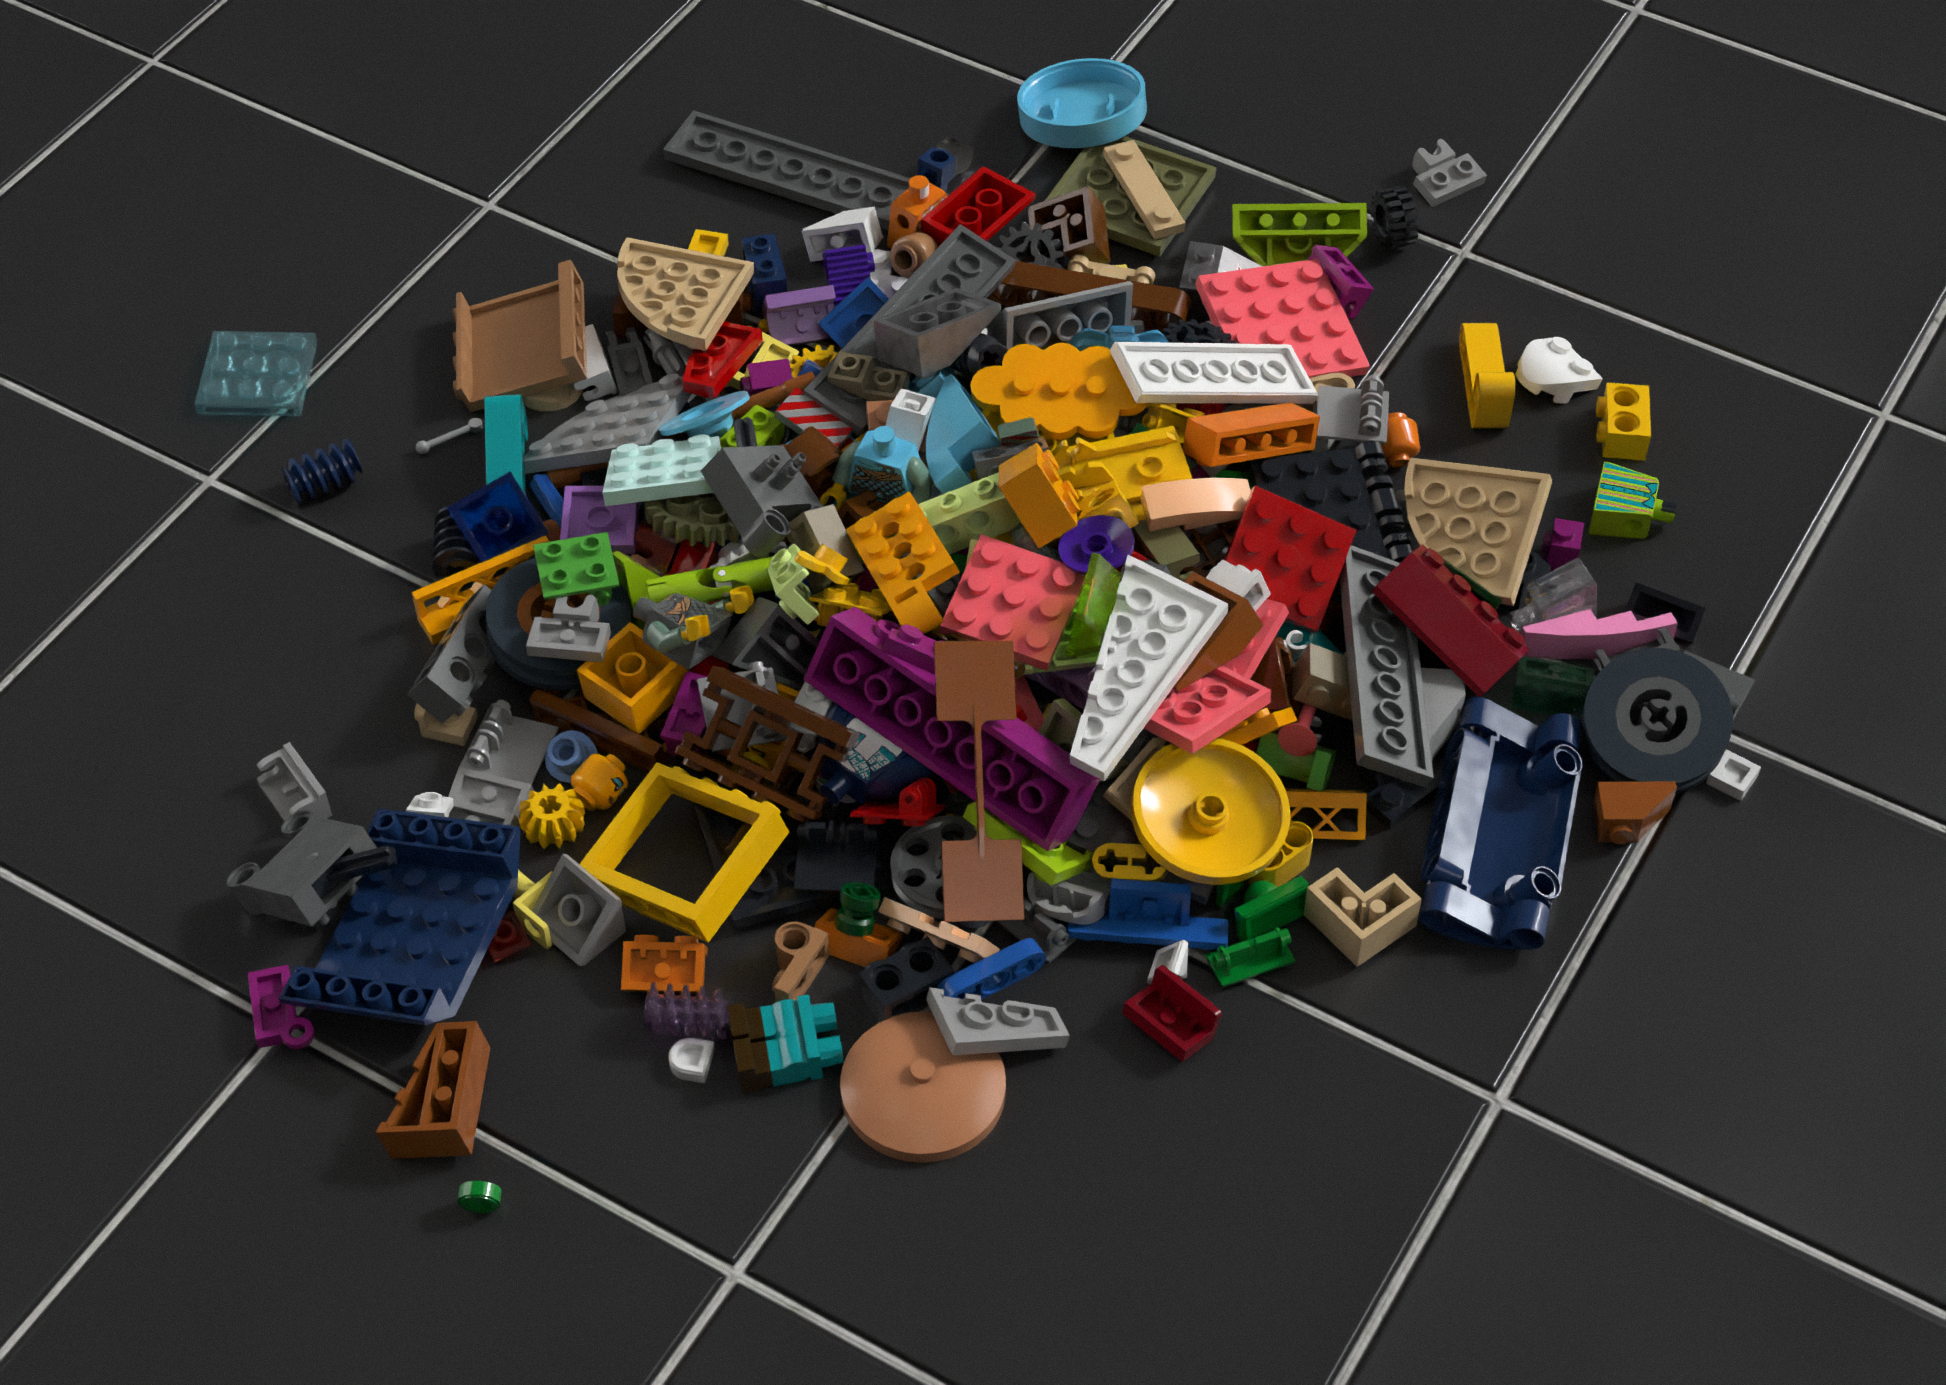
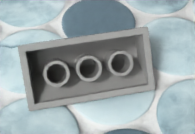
M1127 281L1004 308L987 325V335L997 339L1008 350L1020 344L1036 345L1045 350L1055 343H1068L1074 335L1085 328L1109 334V328L1112 325H1131L1133 283Z

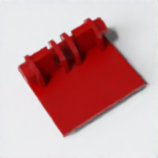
M922 777L900 792L899 802L869 801L851 812L850 817H863V823L885 824L887 819H901V825L923 826L925 825V820L933 819L936 814L946 808V804H936V784L932 779Z

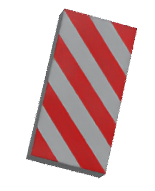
M797 387L775 411L774 417L799 435L806 428L813 426L839 449L853 433L851 427L810 399Z

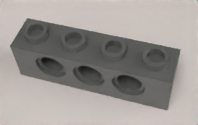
M483 585L463 604L407 693V696L441 723L445 722L454 713L460 716L473 701L469 694L475 692L482 685L487 677V674L483 671L485 668H490L496 661L490 651L487 640L486 608L492 590L486 585Z

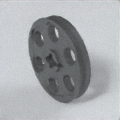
M938 816L925 820V825L912 826L899 838L891 854V879L897 895L908 907L932 918L944 919L943 903L937 900V897L943 894L941 841L947 840L942 836L948 831H958L963 834V837L958 841L973 839L977 833L974 825L963 818V816ZM913 845H923L928 849L926 853L919 856L911 855L907 852L908 848ZM910 876H920L925 880L922 885L917 887H910L904 883L905 879Z

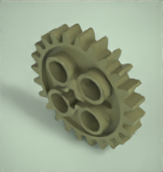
M714 493L645 501L647 523L653 524V531L663 530L664 538L675 535L676 543L687 539L690 540V546H694L698 541L703 542L705 547H709L711 542L715 541L720 546H725V540L727 539L734 543H739V536L741 534Z

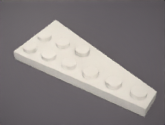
M1130 555L1127 556L1122 581L1119 583L1112 614H1110L1097 659L1094 678L1088 690L1083 715H1081L1070 752V764L1102 781L1106 780L1227 615L1228 603Z

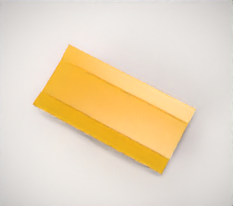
M1174 426L1090 443L1078 437L1075 439L1077 445L1068 447L1067 441L1063 440L1054 450L1050 451L1059 465V469L1056 471L1062 482L1068 480L1079 497V500L1076 501L1077 503L1114 480L1132 507L1139 522L1146 520L1140 500L1142 486L1192 479ZM973 468L969 474L975 482L977 480L975 469ZM1023 524L1018 528L992 537L1023 549L1037 546ZM1056 538L1048 544L1059 542L1060 539Z

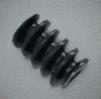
M980 333L948 367L973 377L979 370L985 367L1002 366L1004 355L1008 349L1000 344L997 339Z
M459 503L447 505L441 508L435 515L432 569L439 580L479 564L478 555L480 549L478 545L480 542L479 523L481 518L479 512L470 505Z

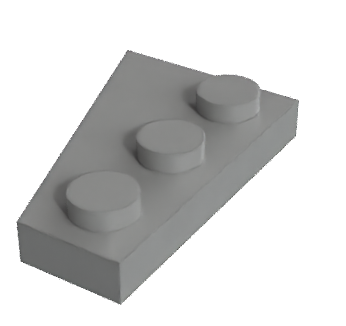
M929 987L926 1001L952 1055L1066 1048L1070 1035L1056 1008L1011 1000L1004 1002L1003 1006L981 1002L980 995L966 993L964 999L944 996L943 989Z

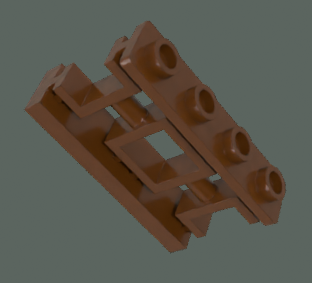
M712 666L706 680L710 683L704 689L702 696L719 704L704 737L693 731H685L682 737L684 739L682 744L677 745L675 750L676 754L684 757L682 763L702 773L705 768L718 773L719 775L716 780L731 788L738 789L742 785L752 790L751 797L761 803L768 801L773 804L775 801L787 807L786 814L796 820L805 823L806 819L809 820V818L813 820L821 819L824 813L822 809L827 804L829 797L812 788L827 756L839 762H846L849 756L848 752L850 748L855 747L860 733L723 667ZM722 689L766 709V714L757 710H749L742 726L728 720L727 717L735 700L721 694ZM758 722L788 736L773 770L743 756ZM791 722L837 743L835 748L825 743H819L812 760L796 753L804 733L790 727ZM720 733L735 740L727 760L741 766L740 770L696 750V746L698 745L706 750H713ZM788 767L805 774L797 794L811 800L810 803H805L764 783L765 779L774 783H781Z

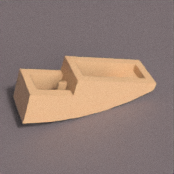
M1186 479L1142 486L1140 500L1149 532L1183 525L1184 530L1240 519L1251 490L1247 479Z

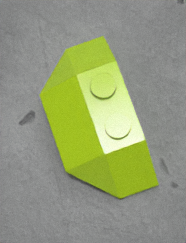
M1366 203L1232 204L1233 240L1255 263L1261 266L1306 261L1312 254L1311 250L1314 245L1336 247L1347 258L1367 237Z

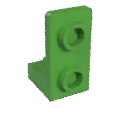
M1270 732L1260 737L1256 754L1265 760L1276 774L1307 782V788L1322 792L1328 786L1337 750L1317 745L1315 751L1307 756H1294L1281 748L1278 742V734Z

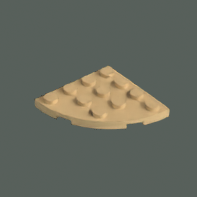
M628 237L621 246L617 260L619 291L631 313L657 334L693 350H707L754 275V262Z
M1410 458L1404 487L1408 520L1419 547L1423 544L1426 548L1435 550L1446 561L1485 587L1494 596L1501 599L1502 602L1500 604L1514 606L1552 485V479L1550 474Z

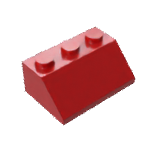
M983 166L921 219V233L932 237L939 247L961 224L982 239L988 241L1035 199L1036 194Z

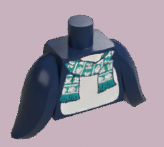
M833 702L826 717L860 733L855 747L850 748L846 762H839L827 756L823 764L821 776L826 782L820 787V793L829 797L828 802L837 804L846 794L860 804L868 803L874 798L878 800L899 797L900 792L918 779L922 777L932 778L938 775ZM820 735L817 736L815 743L816 749L819 743H825L834 748L837 744Z

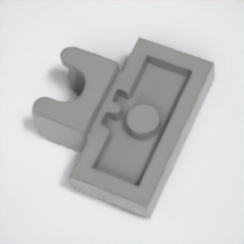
M1443 139L1437 141V149L1433 155L1428 153L1426 149L1419 148L1414 155L1412 163L1413 169L1418 174L1413 185L1432 207L1484 184L1487 177L1485 172L1468 153L1454 158L1455 152Z
M593 595L586 596L584 603L577 608L567 605L568 596L558 597L553 610L554 618H534L526 644L528 656L603 662L611 630L609 623L598 622L599 608L597 600Z

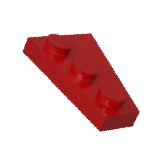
M724 321L707 350H693L692 355L689 356L682 379L684 392L715 399L762 343V329Z

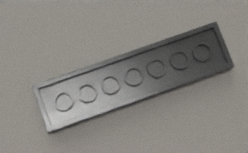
M694 110L663 149L665 160L835 214L848 210L875 207L880 228L885 230L889 229L891 204L909 188V177Z
M960 224L849 341L841 352L873 357L875 367L908 372L903 369H896L893 365L878 360L873 320L955 288L987 299L1014 269L1016 260ZM837 354L804 389L803 393L853 429L852 432L860 437L868 429L866 403L870 400L858 397L828 382L827 377L838 356ZM908 372L909 379L911 382L915 377V374Z
M1351 545L1339 578L1356 762L1367 769L1375 770L1426 788L1434 776L1417 635L1372 592L1375 586L1400 563Z

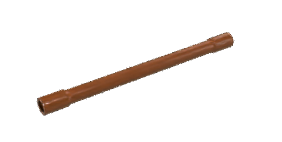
M813 371L750 396L747 402L732 411L733 421L741 419L755 405L768 409L783 403L796 387L804 391L815 379ZM681 432L669 436H663L662 439L689 437L687 433ZM609 462L549 470L547 475L556 489L581 481L580 473L608 467Z

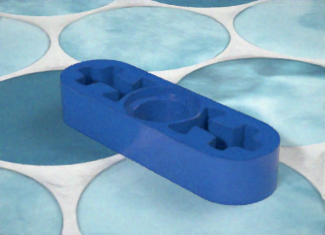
M1023 939L948 976L937 986V989H943L944 996L964 999L965 994L968 993L980 995L982 1000L1037 972L1044 965L1046 955L1034 939Z

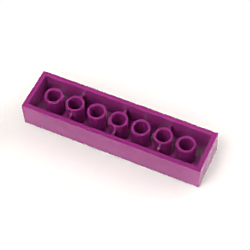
M857 607L832 615L803 680L976 801L973 728L965 721H937L935 674L882 651L886 641L874 632L877 621ZM1017 717L1016 720L985 722L981 727L984 807L1047 852L1068 841L1100 779L1070 764V754Z

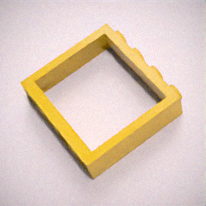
M656 763L579 865L618 896L623 907L709 943L788 835L789 830L780 816L781 811L768 801L757 802L737 789L729 791L721 788L717 783L706 777L702 778V780L698 779L678 766L670 768ZM671 794L752 825L695 904L615 871V868Z

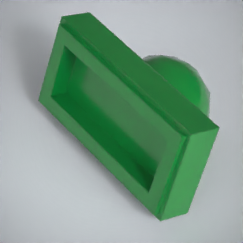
M1302 876L1279 887L1266 880L1251 883L1245 889L1243 905L1235 908L1237 938L1243 942L1272 932V928H1280L1304 916L1309 883Z

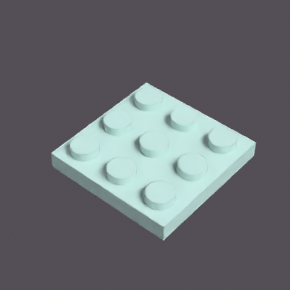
M699 434L690 437L688 440L676 442L672 439H661L655 441L652 445L645 446L629 443L612 450L602 492L605 506L714 493L700 471L720 451L719 436L709 437L706 434Z

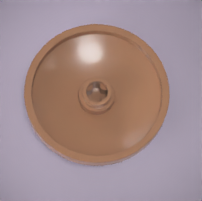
M932 1012L900 1014L871 1027L849 1050L840 1076L841 1102L844 1114L852 1129L867 1145L876 1151L908 1162L928 1163L942 1161L969 1151L985 1139L993 1130L1002 1114L1005 1103V1069L998 1052L952 1055Z

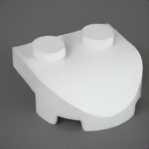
M1561 337L1531 341L1526 346L1517 363L1518 369L1515 374L1519 382L1533 394L1538 395L1542 390L1554 395L1553 402L1562 404L1568 403L1574 392L1598 389L1603 380L1593 369V365L1586 359L1581 358L1571 348V344Z

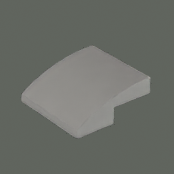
M459 766L448 797L453 798L454 802L449 818L519 826L520 801L528 800L529 790L534 791V788L529 783Z

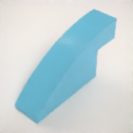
M952 374L945 378L932 409L926 437V459L929 473L934 485L943 494L974 482L969 474L974 468L971 451L1002 445L987 419L972 400V396Z

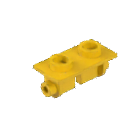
M1149 403L1146 407L1149 411L1144 415L1142 425L1149 430L1174 426L1180 443L1183 444L1187 418L1204 416L1205 413L1189 408H1184L1183 411L1176 409L1177 403Z

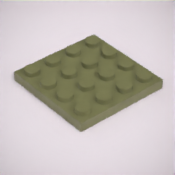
M1126 136L1103 145L1083 148L1045 201L1088 186L1104 205L1108 239L1159 257L1176 234L1154 240L1103 157L1104 147L1134 140L1184 221L1216 177V167Z

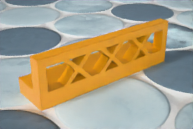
M546 535L411 592L417 620L431 643L435 645L441 641L463 604L483 585H486L491 590L493 589L497 581L504 575L493 577L497 570L508 567L505 571L507 573L513 567L527 561L530 556L535 554L534 544L550 542ZM471 581L475 582L470 589L463 592L459 591L464 584ZM438 595L441 596L437 603L425 607L424 601Z
M1285 789L1290 807H1295L1290 811V822H1292L1291 818L1303 807L1313 808L1323 818L1311 829L1313 831V839L1365 840L1367 793L1363 790H1323L1321 792L1314 789ZM1319 808L1333 809L1325 815ZM1342 808L1357 809V831H1340L1330 819ZM1326 823H1328V825H1329L1333 830H1319V829H1321Z

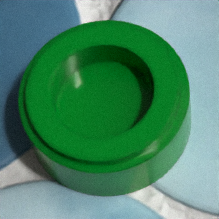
M486 1181L464 1182L459 1186L457 1203L466 1211L474 1213L493 1212L500 1207L502 1190L496 1184Z

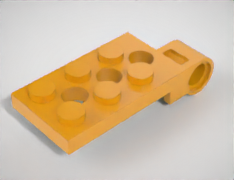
M909 491L891 500L887 505L869 516L859 519L845 530L901 626H914L924 635L944 623L943 618L927 592L960 572ZM898 532V533H897L896 535H894L893 537L888 538L890 535H892V534ZM910 553L906 557L900 559L904 554ZM923 573L917 579L912 580L916 575Z

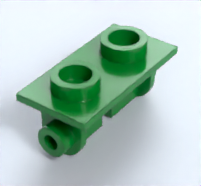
M1279 927L1272 928V932L1226 948L1220 946L1217 948V951L1205 954L1222 988L1295 963V959L1287 944L1292 942L1290 933L1287 928L1280 930Z

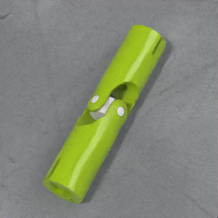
M772 557L645 579L648 598L659 603L674 593H680L703 603L730 598L729 592L740 586H750L753 594L773 591L774 587L767 570ZM715 580V588L704 586L708 582Z

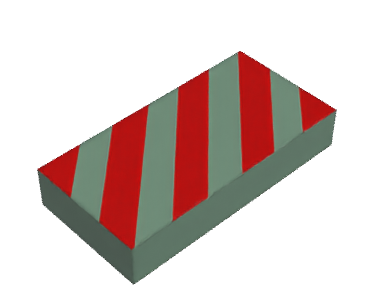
M1031 417L997 426L1002 445L1039 438L1034 418Z

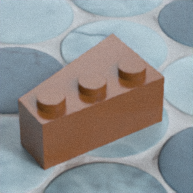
M477 1021L436 1023L413 1064L415 1071L406 1088H400L394 1098L396 1106L386 1123H380L375 1132L391 1159L472 1155L490 1054V1046Z

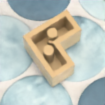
M1337 867L1307 887L1303 915L1358 967L1416 927L1422 899L1395 873L1364 893Z

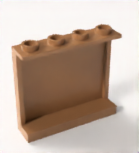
M571 259L558 263V280L472 306L468 305L461 292L456 293V308L453 309V317L456 323V332H453V341L456 347V356H453L456 380L453 381V390L456 398L459 401H464L470 413L485 409V396L521 394L523 398L587 379L584 283Z

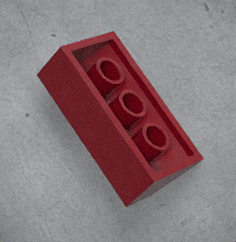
M1422 544L1377 584L1372 592L1478 697H1482L1529 649L1524 645L1525 640L1521 634L1513 628H1507L1497 618L1498 613L1489 603L1480 601L1470 592L1471 587L1464 578L1457 574L1453 575L1443 565L1444 560L1439 553L1431 548H1426Z

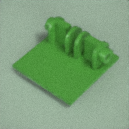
M608 532L533 545L544 600L589 592V595H593L596 598L598 606H605L612 597V588L620 587Z

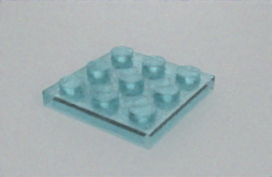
M213 331L194 404L196 413L207 415L301 416L317 347L316 334L300 332Z

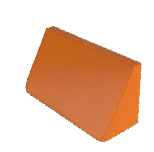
M830 908L815 923V928L828 933L829 953L831 956L862 967H866L877 960L882 961L893 955L903 936V933L877 923L874 925L872 934L860 937L845 934L834 925L837 910Z

